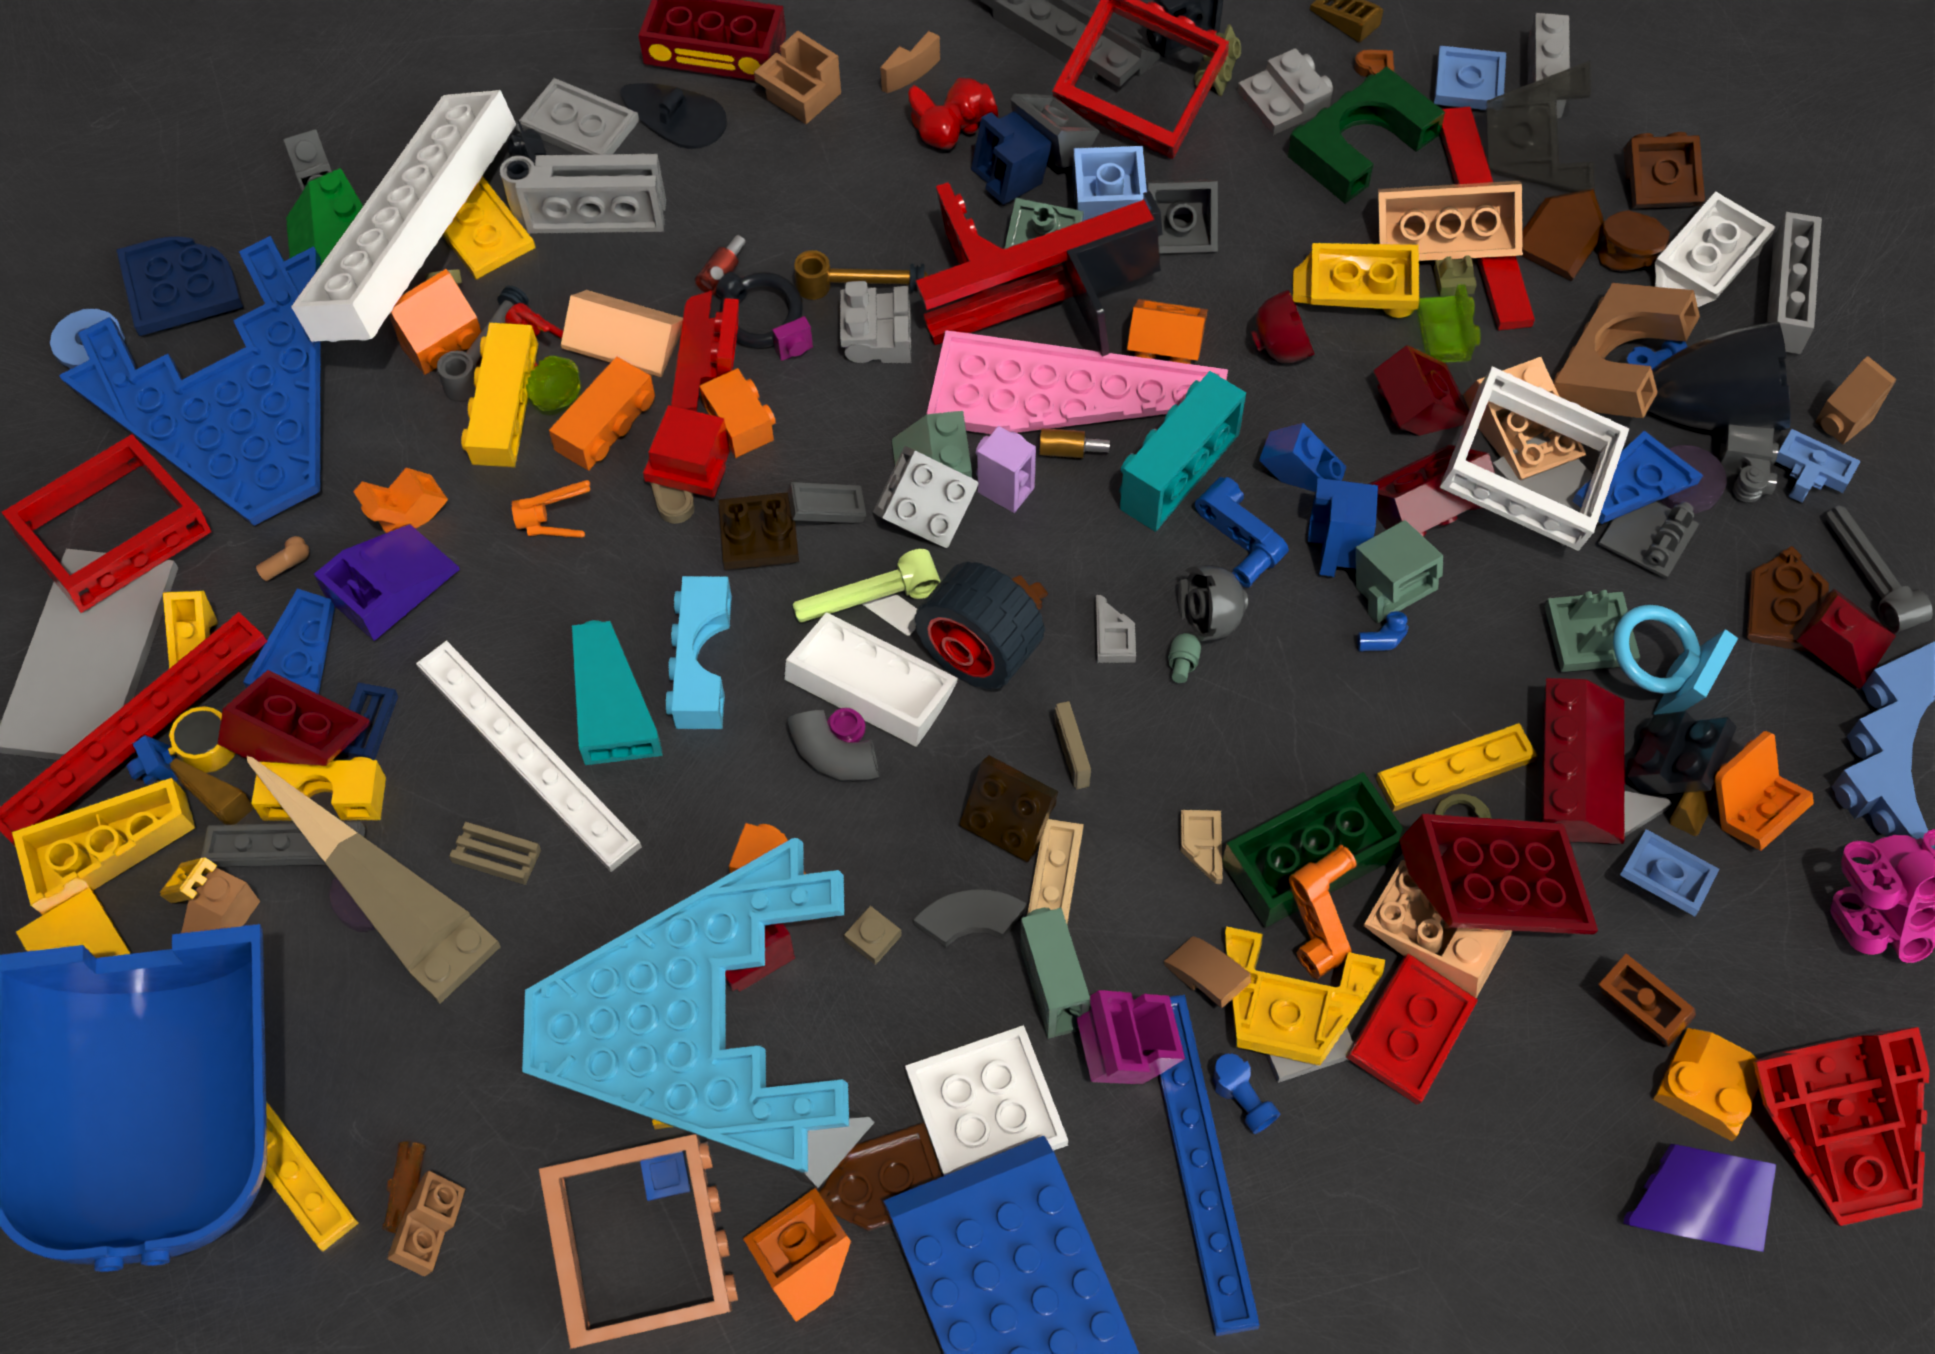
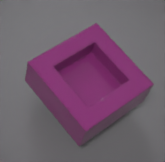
M805 316L772 329L775 351L781 361L792 356H799L813 348L811 326Z

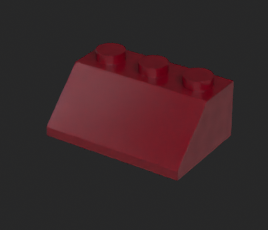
M1448 445L1368 483L1370 485H1378L1376 517L1386 530L1406 520L1422 536H1425L1426 530L1436 525L1452 523L1457 520V515L1460 513L1482 508L1440 488L1456 446ZM1473 449L1469 450L1466 461L1495 474L1489 453Z

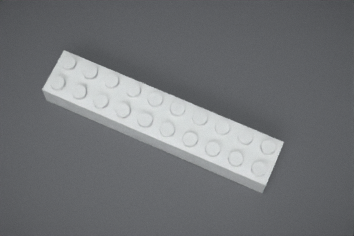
M501 90L451 94L441 97L291 306L311 342L365 341L372 339L377 334L386 317L393 310L403 292L408 288L417 271L423 266L424 261L434 246L437 245L438 240L448 225L452 223L453 218L466 202L467 197L480 181L481 176L516 126Z

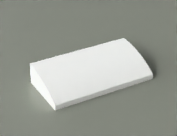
M826 612L786 659L784 680L839 708H851L857 711L868 723L917 747L943 709L957 684L958 678Z

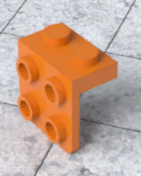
M1763 731L1758 737L1750 740L1741 752L1720 767L1715 776L1722 831L1760 851L1814 804L1812 792L1779 776L1775 735L1768 731Z

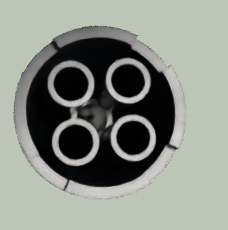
M1767 322L1723 332L1686 347L1659 363L1652 369L1658 393L1648 412L1688 427L1716 432H1724L1729 424L1754 428H1774V432H1781L1790 428V386L1787 384L1786 349L1780 323Z

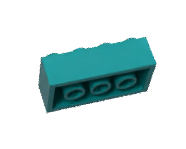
M1211 371L1201 381H1194L1189 387L1182 403L1179 406L1177 404L1173 405L1166 414L1164 423L1158 430L1152 429L1146 436L1143 447L1136 455L1131 453L1121 467V473H1123L1122 484L1119 488V493H1121L1120 510L1156 532L1239 436L1246 392Z

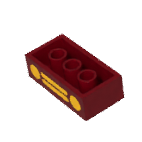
M651 0L638 35L643 63L755 80L754 71L775 53L779 55L781 53L780 46L784 43L786 37L783 6L745 0Z

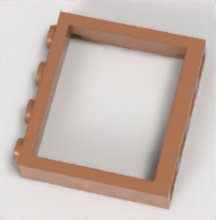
M697 1134L539 1169L570 1349L732 1311L731 1302L738 1300L734 1274H725L722 1257L730 1256L725 1229L717 1231L714 1213L721 1212L717 1186H708L705 1170L713 1168L708 1142L700 1143ZM686 1151L714 1301L591 1329L564 1178Z

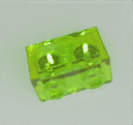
M1458 284L1455 296L1419 298L1418 314L1426 354L1444 363L1471 361L1474 348L1480 344V328L1473 323L1474 299L1473 297H1468L1466 285Z

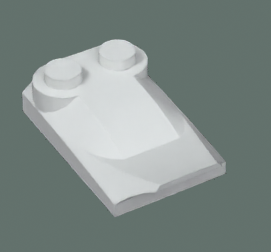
M1715 192L1656 259L1655 287L1694 290L1698 307L1716 300L1748 262L1760 254L1763 245L1772 236L1775 226Z

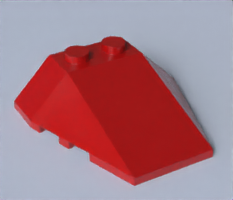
M1919 1027L1849 1036L1776 1052L1753 1062L1763 1105L1836 1225L1842 1226L1922 1208L1925 1152L1921 1151L1922 1124L1927 1125V1110H1923L1925 1083H1929L1930 1069Z

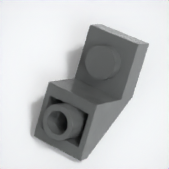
M316 129L283 139L302 192L309 181L332 172Z

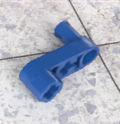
M1219 477L1196 499L1195 507L1202 518L1250 553L1232 570L1243 587L1249 588L1267 568H1273L1289 552V548L1284 539L1274 532L1272 528L1239 505L1244 499V494L1238 484L1229 477Z

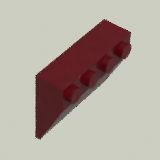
M1421 814L1399 839L1409 876L1448 927L1594 935L1598 931L1565 826L1562 823Z

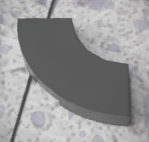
M965 890L936 900L921 911L913 921L914 926L947 948L957 938L971 933H989L1004 939L1027 910V903L999 891Z

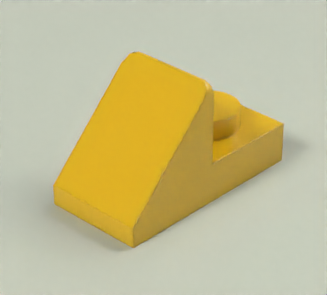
M204 590L163 592L169 668L210 636L209 627L217 625V618Z

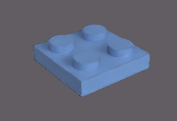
M1440 46L1437 58L1434 104L1454 107L1470 106L1472 109L1501 112L1504 101L1506 53Z

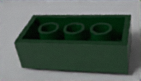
M1362 772L1226 843L1222 863L1263 926L1267 928L1299 911L1289 882V876L1310 862L1317 863L1333 852L1336 847L1343 845L1352 853L1357 866L1329 884L1330 888L1328 891L1331 894L1400 857L1403 852L1399 839L1406 831L1366 774Z

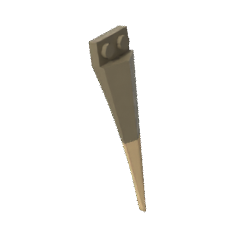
M247 756V762L329 867L411 977L439 1004L501 947L499 942L468 911L253 757Z

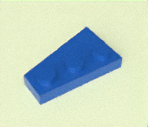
M1643 431L1621 452L1598 522L1603 524L1697 485L1703 475L1646 431ZM1591 480L1575 494L1572 500L1580 508H1582Z

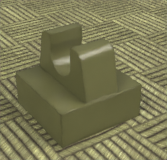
M1465 255L1464 259H1451L1450 256L1445 257L1443 260L1435 261L1433 270L1439 296L1474 294L1477 285L1470 255Z

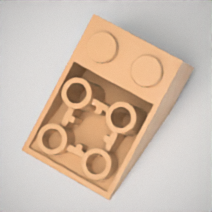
M1541 357L1503 370V372L1510 373L1514 377L1559 396ZM1484 378L1476 380L1463 394L1469 410L1478 387ZM1488 401L1478 428L1501 457L1504 456L1520 481L1586 456V452L1580 442ZM1544 432V437L1548 436L1550 441L1540 445L1533 443L1527 445V441ZM1514 449H1517V451H1518L1517 454H1514V452H1513Z
M1401 860L1364 923L1365 928L1400 954L1405 956L1409 953L1475 998L1480 993L1512 935V930L1448 927L1409 876L1404 860Z

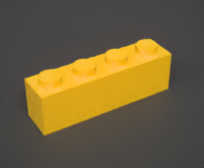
M489 323L487 337L483 336L481 338L480 354L482 362L480 367L475 368V396L470 397L468 402L469 426L468 429H463L461 437L462 449L467 451L472 465L515 467L538 350V342L532 325Z

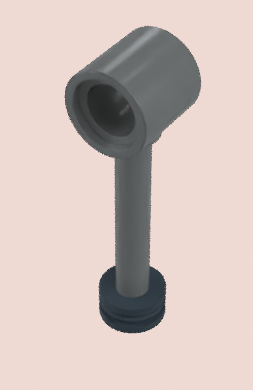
M512 285L504 287L497 297L500 307L466 353L463 351H450L438 360L437 370L445 395L451 400L465 401L475 395L474 372L477 367L476 363L481 358V338L483 336L487 337L489 323L505 324V316L512 306L518 303L528 305V297L519 288Z

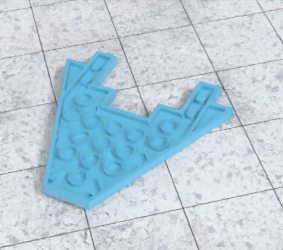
M792 838L525 990L522 1072L799 1172H808V1131L849 1127L848 1083L842 1079L766 1088L765 1048L759 1045L726 1049L725 971L765 966V925L843 916L844 875L839 870L804 874L803 842L798 838Z

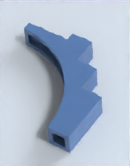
M1935 641L1875 669L1867 679L1862 690L1865 692L1868 702L1877 708L1878 711L1859 719L1847 736L1854 753L1861 757L1863 761L1843 770L1831 787L1839 804L1848 809L1854 819L1868 813L1872 818L1874 827L1885 837L1908 835L1919 839L1923 838L1924 834L1929 831L1916 801L1911 768L1913 742L1920 719L1927 707L1935 700Z

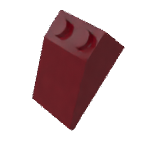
M267 670L223 708L217 744L246 759L247 756L253 757L258 762L327 766L369 726L370 719Z

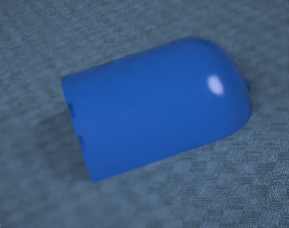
M261 925L172 934V949L96 958L84 945L0 955V1227L19 1246L36 1255L60 1262L94 1265V1270L97 1272L118 1271L123 1269V1264L141 1262V1265L145 1266L167 1264L170 1262V1257L199 1249L228 1232L241 1220L253 1204L261 1188L267 1165L263 929Z

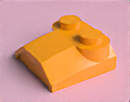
M1687 1028L1653 1100L1718 1135L1733 1141L1737 1137L1743 1122L1751 1112V1104L1759 1088L1753 1064L1758 1059L1751 1052L1712 1032Z

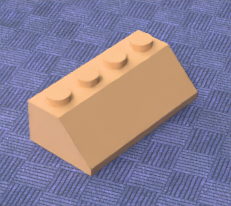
M1520 181L1378 189L1380 244L1419 245V261L1443 260L1445 257L1450 256L1451 259H1464L1465 255H1470L1471 258L1522 255V183Z

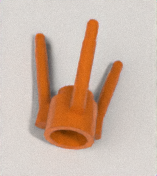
M585 480L532 498L512 501V514L517 530L526 528L528 536L542 534L583 538L585 532L582 530L540 525L541 522L547 521L545 505L589 492L590 482Z

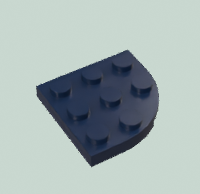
M163 237L116 249L134 327L139 336L243 307L237 281L231 266L223 254L213 246L208 248L195 243L193 238Z

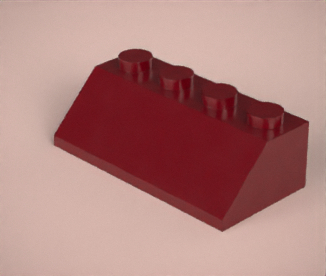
M1546 678L1543 719L1542 822L1564 824L1570 842L1624 844V699L1587 679Z

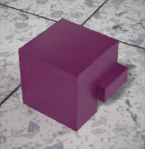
M1098 990L1090 996L1091 1009L1077 1018L1091 1082L1143 1085L1185 1060L1169 996L1143 994L1133 1000L1132 993Z

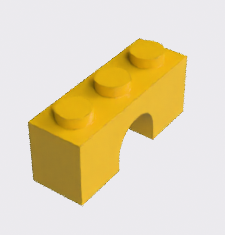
M355 757L351 760H332L327 766L260 762L308 798L321 792L333 793L331 804L341 820H381L386 776L377 760L367 757ZM256 774L251 804L262 821H292Z

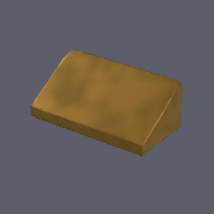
M1715 781L1710 791L1682 793L1669 820L1671 822L1670 825L1693 836H1697L1717 797Z

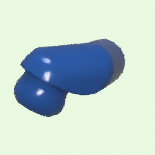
M1394 611L1387 615V623L1383 625L1379 632H1359L1357 637L1358 650L1388 651L1396 648L1408 633L1407 616L1402 612Z

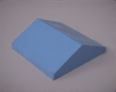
M1646 829L1620 875L1687 913L1696 916L1719 868Z

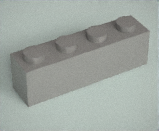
M1792 212L1785 213L1773 239L1767 322L1780 323L1786 352L1801 354L1814 330L1822 217Z

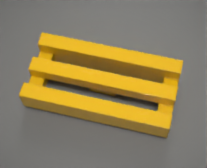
M206 857L181 863L160 891V896L170 903L192 900L198 893L192 888L203 886L207 878L202 876V874L213 872L217 865Z

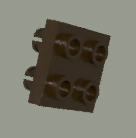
M788 492L719 499L725 570L799 562L796 522L792 520Z
M988 755L981 763L959 825L1028 862L1035 855L1050 813L1056 806L1058 791Z

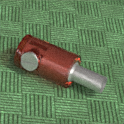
M736 235L727 248H717L697 274L695 283L703 292L712 291V295H715L720 279L726 273L734 271L739 263L736 255L746 243L744 238Z

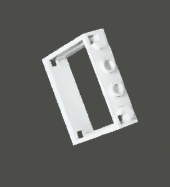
M1492 367L1478 387L1440 488L1579 551L1595 531L1629 428L1589 411L1576 403L1556 396L1541 387L1514 377L1510 373ZM1488 401L1601 452L1580 512L1466 461Z

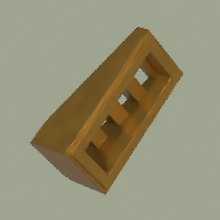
M1316 0L1310 5L1312 12L1359 43L1381 25L1384 10L1380 6L1366 0ZM1330 1H1333V2H1334V3H1333L1332 5H1330V6L1326 5V4H1327L1328 2H1330Z
M176 758L170 763V768L180 783L224 825H236L253 810L250 800L242 790Z

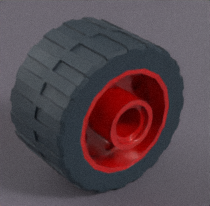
M962 562L955 565L918 607L914 619L921 642L930 652V655L943 668L960 680L985 689H998L1006 685L1042 642L1045 632V625L1042 622L1043 618L1040 610L1037 609L1036 603L1025 590L1014 582L1011 577L998 571V569L978 562Z

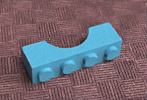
M682 576L681 591H675L674 609L675 613L679 614V624L672 625V646L677 647L676 657H670L669 679L674 680L673 691H667L666 713L673 715L676 729L723 728L725 694L721 677L705 670L698 663L697 657L701 647L710 637L730 628L732 595L728 577Z

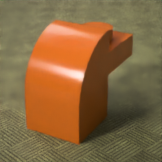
M405 468L389 488L362 481L353 491L362 504V512L371 520L378 521L386 533L408 524L412 525L415 529L429 522L448 501L432 475L410 468Z

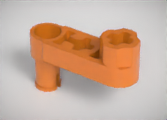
M1343 845L1336 847L1333 852L1317 863L1310 862L1289 876L1292 893L1311 938L1309 942L1300 947L1299 951L1296 952L1297 957L1307 972L1317 980L1346 961L1348 952L1352 953L1328 891L1330 883L1357 866L1354 856Z

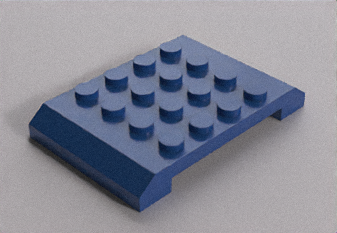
M1045 1135L884 1200L885 1209L898 1242L901 1244L943 1354H1139L1056 1155Z

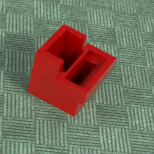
M668 405L648 452L649 460L643 471L644 480L714 498L726 470L725 463L730 453L724 418Z

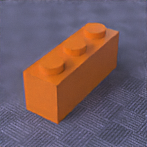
M616 356L549 429L554 450L589 471L597 461H601L606 457L612 444L629 431L632 422L640 413L651 407L656 397L651 375Z

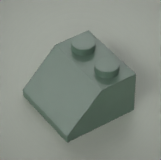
M963 411L927 414L892 438L895 465L904 446H907L972 478Z

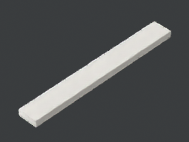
M447 640L416 663L420 672L610 872L642 848L640 841Z

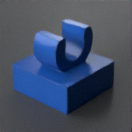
M146 735L133 744L138 758L133 759L126 766L132 779L135 780L141 776L146 785L155 782L157 779L162 781L173 778L174 781L178 780L170 768V763L175 759L174 755L169 754L168 748H170V745Z
M684 1152L640 1161L647 1201L691 1192Z

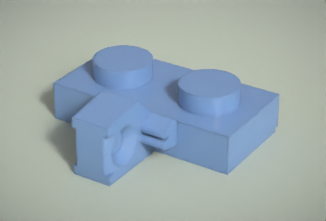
M1791 429L1778 452L1776 462L1792 469L1790 476L1798 480L1789 497L1803 503L1812 486L1821 490L1823 485H1826L1843 493L1855 473L1860 460Z

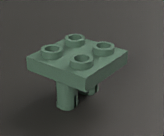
M1016 198L1004 249L1082 222L1084 211ZM1062 262L1030 274L1035 275L1062 265Z

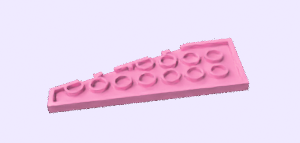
M946 330L927 414L963 411L966 431L992 434L998 426L1009 432L1019 433L1041 430V428L1051 429L1167 414L1173 405L1177 404L1179 406L1182 403L1189 387L1194 381H1201L1209 371L1227 380L1228 369L1113 353L1102 357L1099 351Z

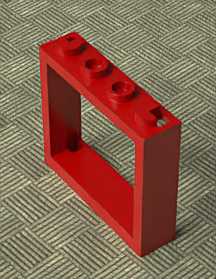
M1100 0L1052 93L1054 97L1078 115L1174 159L1228 56L1229 41L1217 36V31H1205L1196 27L1195 23L1187 17H1175L1166 13L1163 7L1154 2ZM1113 12L1212 58L1173 133L1074 87Z
M133 434L1 512L15 536L80 613L212 532L199 506ZM142 466L178 505L179 509L77 572L69 575L33 531ZM192 522L195 524V525H193L192 527H190L189 529H187V527H186L187 525H189V524L192 523ZM87 588V592H85L82 595L78 594L80 591Z

